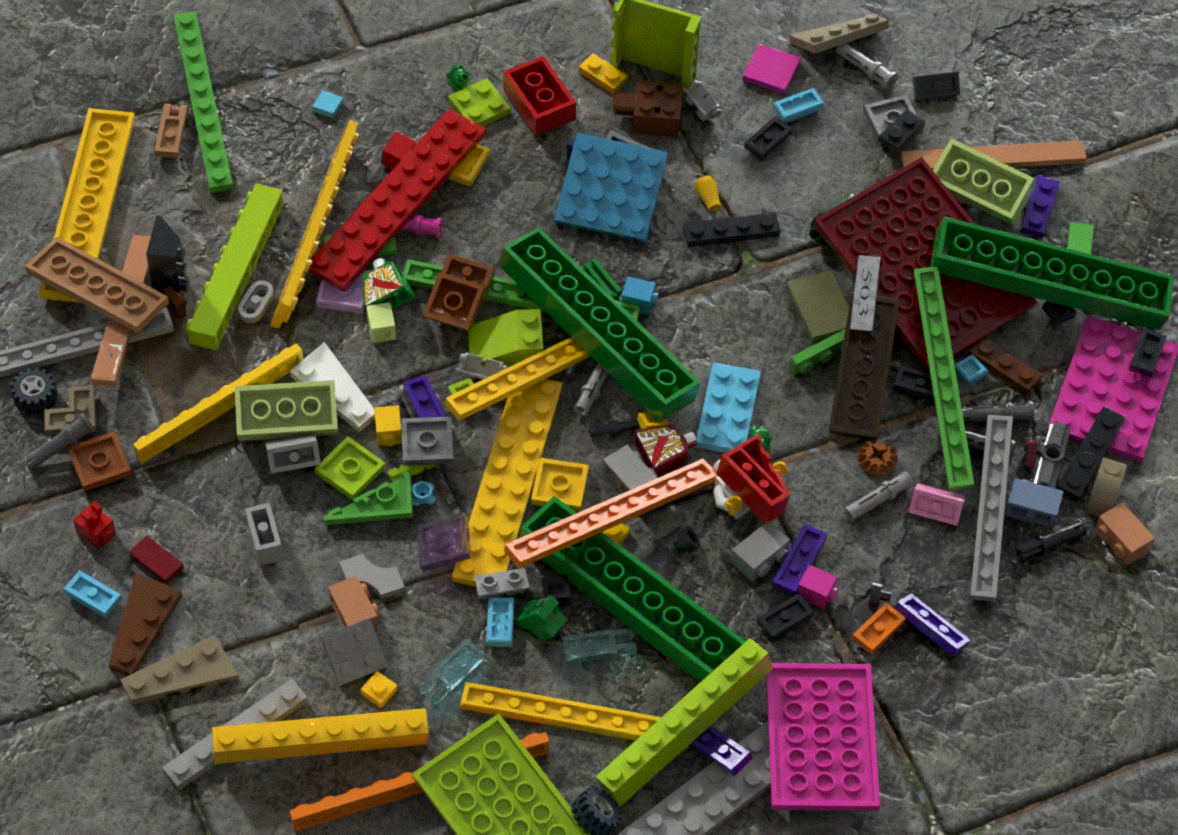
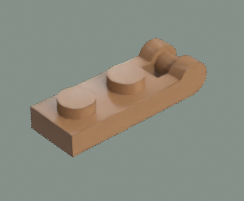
M164 104L155 146V157L179 158L186 119L188 118V105L173 107L172 104Z

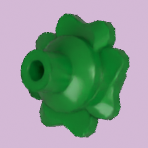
M452 65L450 71L446 73L447 85L451 86L454 92L466 88L470 84V73L464 69L463 65Z
M754 425L751 426L752 437L759 434L762 439L761 444L763 448L769 451L771 448L770 443L773 440L769 430L765 429L764 426L758 429Z

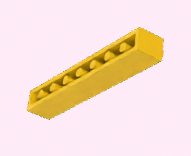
M426 708L212 727L214 764L427 745L429 730Z

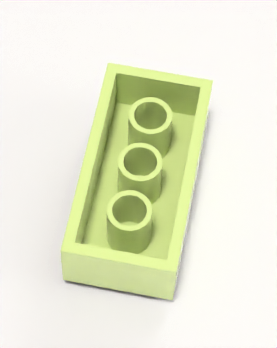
M952 138L933 169L934 173L955 199L1011 226L1015 225L1036 187L1033 177Z
M335 380L234 386L237 437L239 441L291 438L313 433L315 436L338 435Z

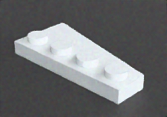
M325 342L290 370V377L296 382L335 380L337 415L358 432H361L375 419L374 408Z

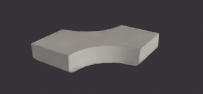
M364 554L339 562L345 580L357 575L360 583H365L367 588L373 590L380 599L405 592V586L397 567L382 568L375 566L365 558Z

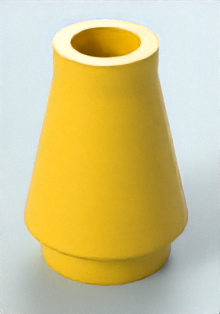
M709 175L696 180L695 191L706 205L708 211L714 212L720 209L721 203L716 180Z

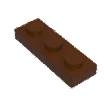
M986 337L977 341L969 350L968 357L973 354L985 368L1026 395L1042 378L1040 372Z

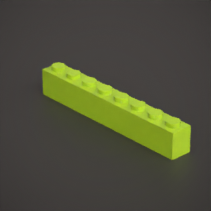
M256 183L252 192H248L246 205L238 213L236 226L230 230L228 244L222 247L220 261L218 264H214L212 278L210 282H206L203 289V297L195 305V314L187 322L186 333H188L190 344L217 351L283 208L282 190Z
M751 638L748 639L596 776L600 789L604 790L607 796L610 795L612 797L611 800L616 802L620 808L773 670L768 652Z

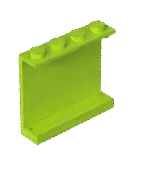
M620 0L619 3L616 2L612 10V16H615L611 27V31H614L611 39L613 50L610 55V61L613 62V66L618 68L621 59L681 76V84L686 89L691 87V82L696 80L701 16L645 0Z

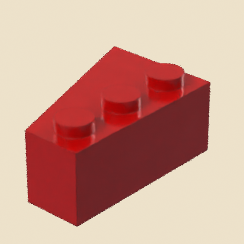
M757 434L721 455L716 474L767 524L784 514L790 493L778 470L775 471L771 464V457L768 452H765L761 444L762 439Z

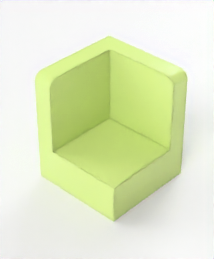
M382 303L366 306L372 343L396 340L391 304Z

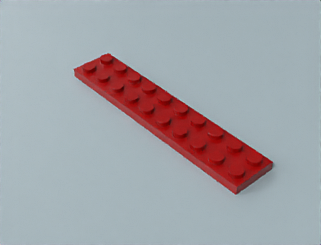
M448 109L313 256L308 272L345 292L487 135L486 128Z

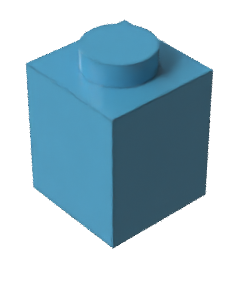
M627 277L621 302L640 305V314L649 316L651 307H656L659 293H655L656 283Z

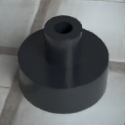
M686 526L677 532L678 541L674 542V547L678 552L685 549L688 553H692L700 548V541L690 527Z
M872 581L868 606L878 608L880 600L890 602L891 592L882 590V582Z

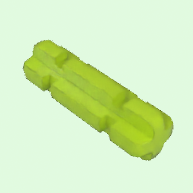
M402 464L399 466V469L395 467L389 470L388 477L391 482H394L403 477L402 473L410 471L412 477L424 472L425 468L429 470L436 465L403 466Z

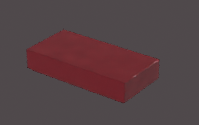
M147 535L129 551L131 558L166 585L184 569V564Z

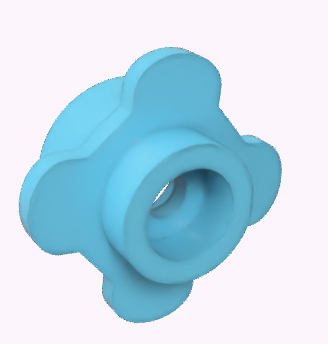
M420 481L411 485L412 505L419 506L426 503L432 505L435 503L436 498L433 496L434 485L432 483Z

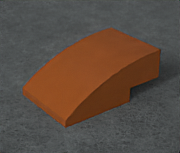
M449 253L442 272H439L423 317L469 331L492 285L496 274L494 267Z

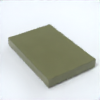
M832 270L787 281L786 287L812 342L829 338L846 329L849 306Z

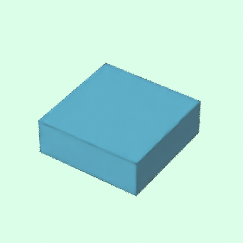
M322 90L312 106L313 112L334 119L343 104V97Z
M973 354L955 364L956 374L967 386L987 376L988 370Z

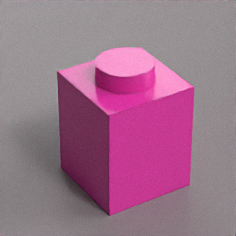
M809 565L798 584L797 594H800L806 602L825 609L828 602H833L839 588L835 587L837 577Z

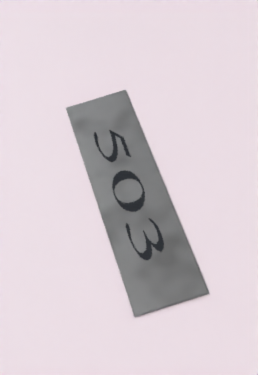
M862 255L858 257L850 329L872 331L880 257Z

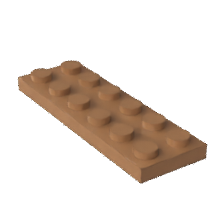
M58 237L25 265L26 273L136 333H139L169 304L168 296Z

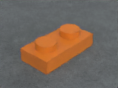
M885 603L853 634L852 640L872 655L905 623L906 618L888 603Z

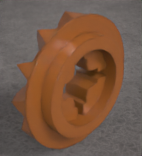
M877 439L874 442L867 441L859 449L858 463L869 474H888L897 464L898 456L895 453V447L891 448L888 442L882 443ZM874 453L877 455L882 454V460L873 458Z

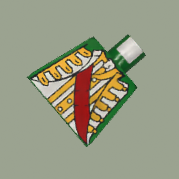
M383 258L375 260L373 262L374 269L362 277L363 303L366 309V306L390 303L392 310L415 299V295L403 272L392 261L387 262Z

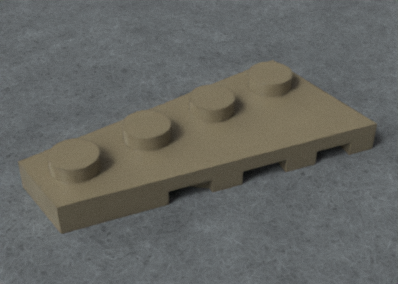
M869 14L863 18L790 34L789 40L793 45L812 53H818L888 29L889 23L887 19L880 17L878 14Z
M214 635L122 678L120 682L130 702L134 705L164 698L166 694L178 691L181 694L189 692L191 688L204 685L206 687L217 685L216 682L225 680L232 682L239 680L221 644Z

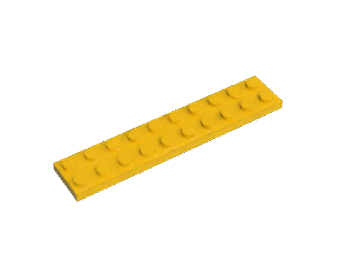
M89 108L54 239L58 237L99 259L135 122V114L132 112ZM42 281L39 292L40 299L81 303Z
M349 120L337 145L269 327L279 329L282 322L287 323L291 312H293L296 306L298 293H300L305 282V274H307L312 263L311 258L319 244L318 239L325 228L326 218H328L333 206L331 204L337 195L339 183L342 181L346 171V164H348L353 152L351 150L359 136L355 132L358 123Z
M544 379L507 398L452 574V582L477 587L474 576L508 571L511 559L504 552L505 544L518 539L534 486L539 458L543 456L563 389V382Z

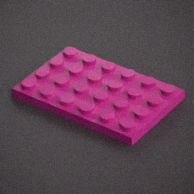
M1087 316L1049 426L1057 422L1066 424L1071 429L1069 440L1082 444L1103 406L1126 417L1107 452L1142 463L1177 357L1178 344L1165 341L1151 378L1129 370L1142 334L1141 332Z
M771 663L773 670L766 675L771 810L879 811L880 796L871 664Z

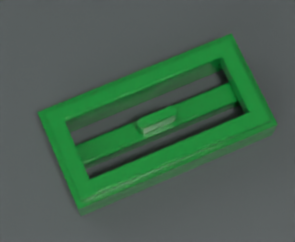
M596 258L592 259L590 264L588 262L583 264L582 269L588 272L613 299L622 295L620 287Z

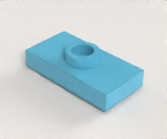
M812 88L774 102L773 109L782 122L788 123L824 109V102L815 89Z
M488 598L486 646L512 647L514 598Z

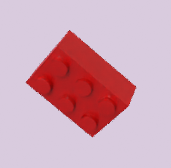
M544 56L503 72V90L535 137L576 120V101Z

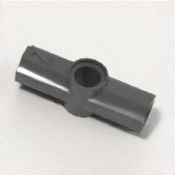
M1060 422L1050 424L1033 483L1055 488L1071 431L1066 424Z

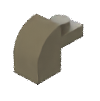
M1103 457L1086 513L1099 517L1114 508L1127 464Z

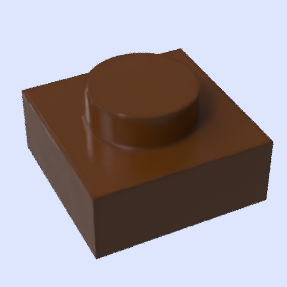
M172 286L164 289L163 294L168 296L169 300L167 305L169 310L178 320L187 316L185 308L187 301L181 292L177 293Z

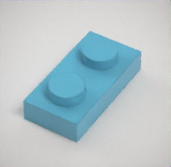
M80 570L64 588L66 595L105 618L122 600L121 594Z

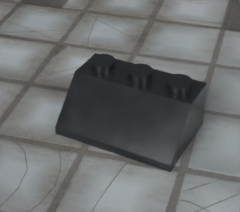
M156 215L146 252L152 288L163 294L164 289L172 286L177 293L181 292L184 294V291H188L190 283L189 277H186L185 248L181 247L180 237L162 216Z

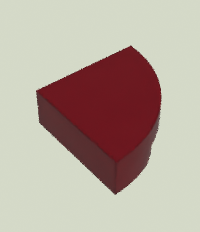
M1025 440L1024 451L1026 456L1024 463L1026 467L1035 468L1038 444L1035 440Z

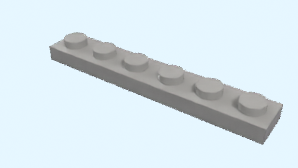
M291 679L223 726L281 721L306 704L308 697L295 681ZM212 733L162 767L164 774L178 791L217 765L214 764Z

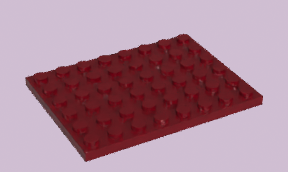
M923 157L818 216L812 224L855 279L859 255L880 257L876 297L900 300L895 331L927 372H929L914 269L930 267L936 230L943 217L971 224L975 223ZM939 274L953 357L1029 311L1038 303L1033 297Z

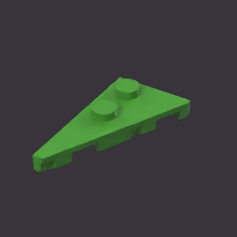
M410 471L402 473L403 477L390 484L385 482L377 489L370 490L353 499L354 503L342 509L337 507L330 511L329 514L324 516L325 525L413 518Z

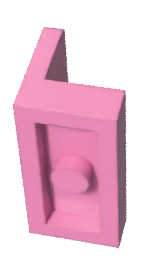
M917 483L908 512L957 526L965 496Z

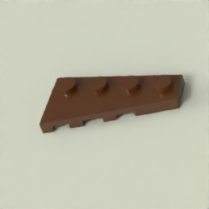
M135 574L109 660V668L126 676L137 672L182 598V591L141 574Z

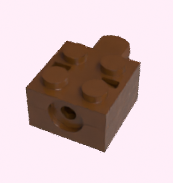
M637 80L636 94L617 92L613 96L612 111L615 115L634 116L633 133L678 137L683 84Z

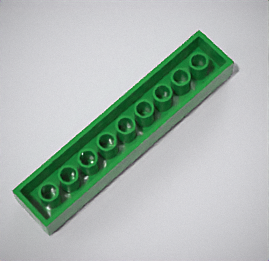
M943 217L936 230L930 267L938 266L939 274L1158 330L1163 327L1170 317L1174 284L1173 275L948 217Z
M537 227L502 248L499 267L659 423L695 401L701 382L543 230Z
M553 496L520 528V538L577 513ZM603 532L541 559L560 575H567V580L699 682H702L746 642Z

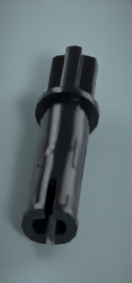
M1078 520L1073 524L1041 536L1038 534L1034 539L1016 547L1017 556L1025 559L1038 553L1045 554L1050 548L1085 536L1087 529L1085 526L1080 527L1084 523Z

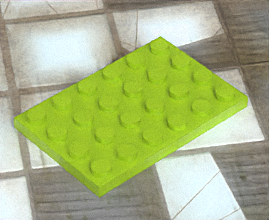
M499 713L412 773V778L455 835H591L590 833H585L584 828H580L577 825L579 822L574 820L573 816L575 814L571 813L569 804Z

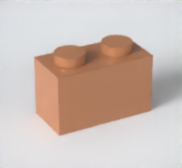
M1123 502L1100 515L1095 528L1100 539L1106 541L1113 549L1116 557L1122 559L1126 565L1150 552L1155 540L1154 536Z
M357 575L328 586L329 600L343 627L370 618L374 630L378 629L377 618H380V612L375 603H370L368 588L365 583H360Z

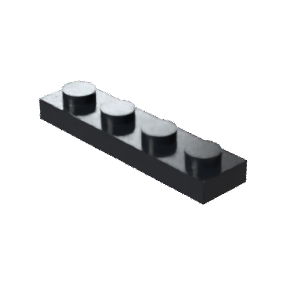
M776 212L683 224L687 247L780 236Z
M1103 406L1057 486L1058 490L1077 500L1081 498L1123 425L1125 416Z

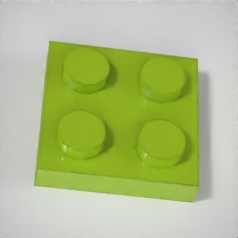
M488 78L448 96V102L456 113L482 127L511 114L510 106Z
M347 436L321 462V465L315 468V474L353 500L386 468V463Z

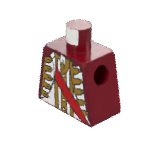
M668 424L635 431L634 446L640 454L643 463L648 468H652L659 478L684 466L688 460V449L697 446V440L693 432L680 436L676 426Z

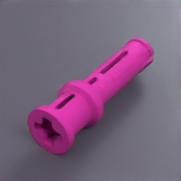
M418 215L415 218H411L401 230L413 232L416 236L423 234L440 239L443 219L423 218L422 215Z

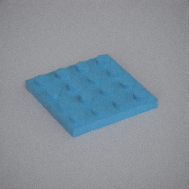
M577 133L554 219L555 223L646 243L668 152Z

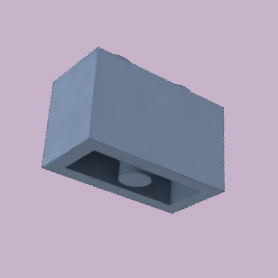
M1014 478L1004 515L1053 529L1063 491L1051 486L1035 484L1029 480Z

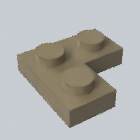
M94 385L69 387V408L44 410L46 436L58 435L62 432V426H68L79 419L81 413L85 414L96 430Z

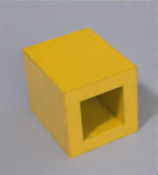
M399 405L374 407L377 446L402 444Z

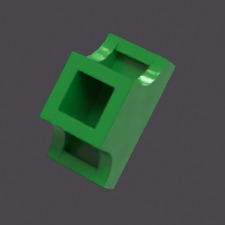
M551 595L537 601L535 599L532 600L514 622L521 629L529 630L540 641L552 638L566 622L567 618L558 609L557 605L559 602Z

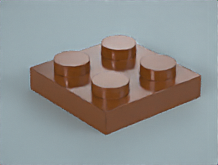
M115 431L67 447L84 492L132 475Z

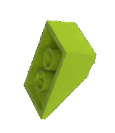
M515 310L473 324L468 331L469 353L483 357L481 366L485 367L486 359L489 358L504 362V365L510 367L543 351L541 310Z

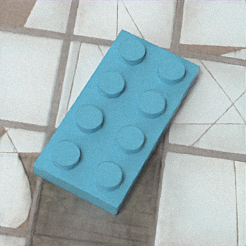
M719 363L712 364L696 439V448L726 453L747 441L761 371Z

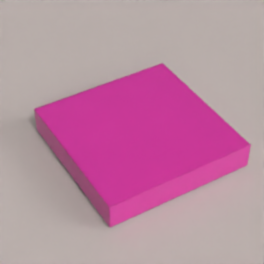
M759 44L743 74L742 81L785 95L800 65L801 58Z

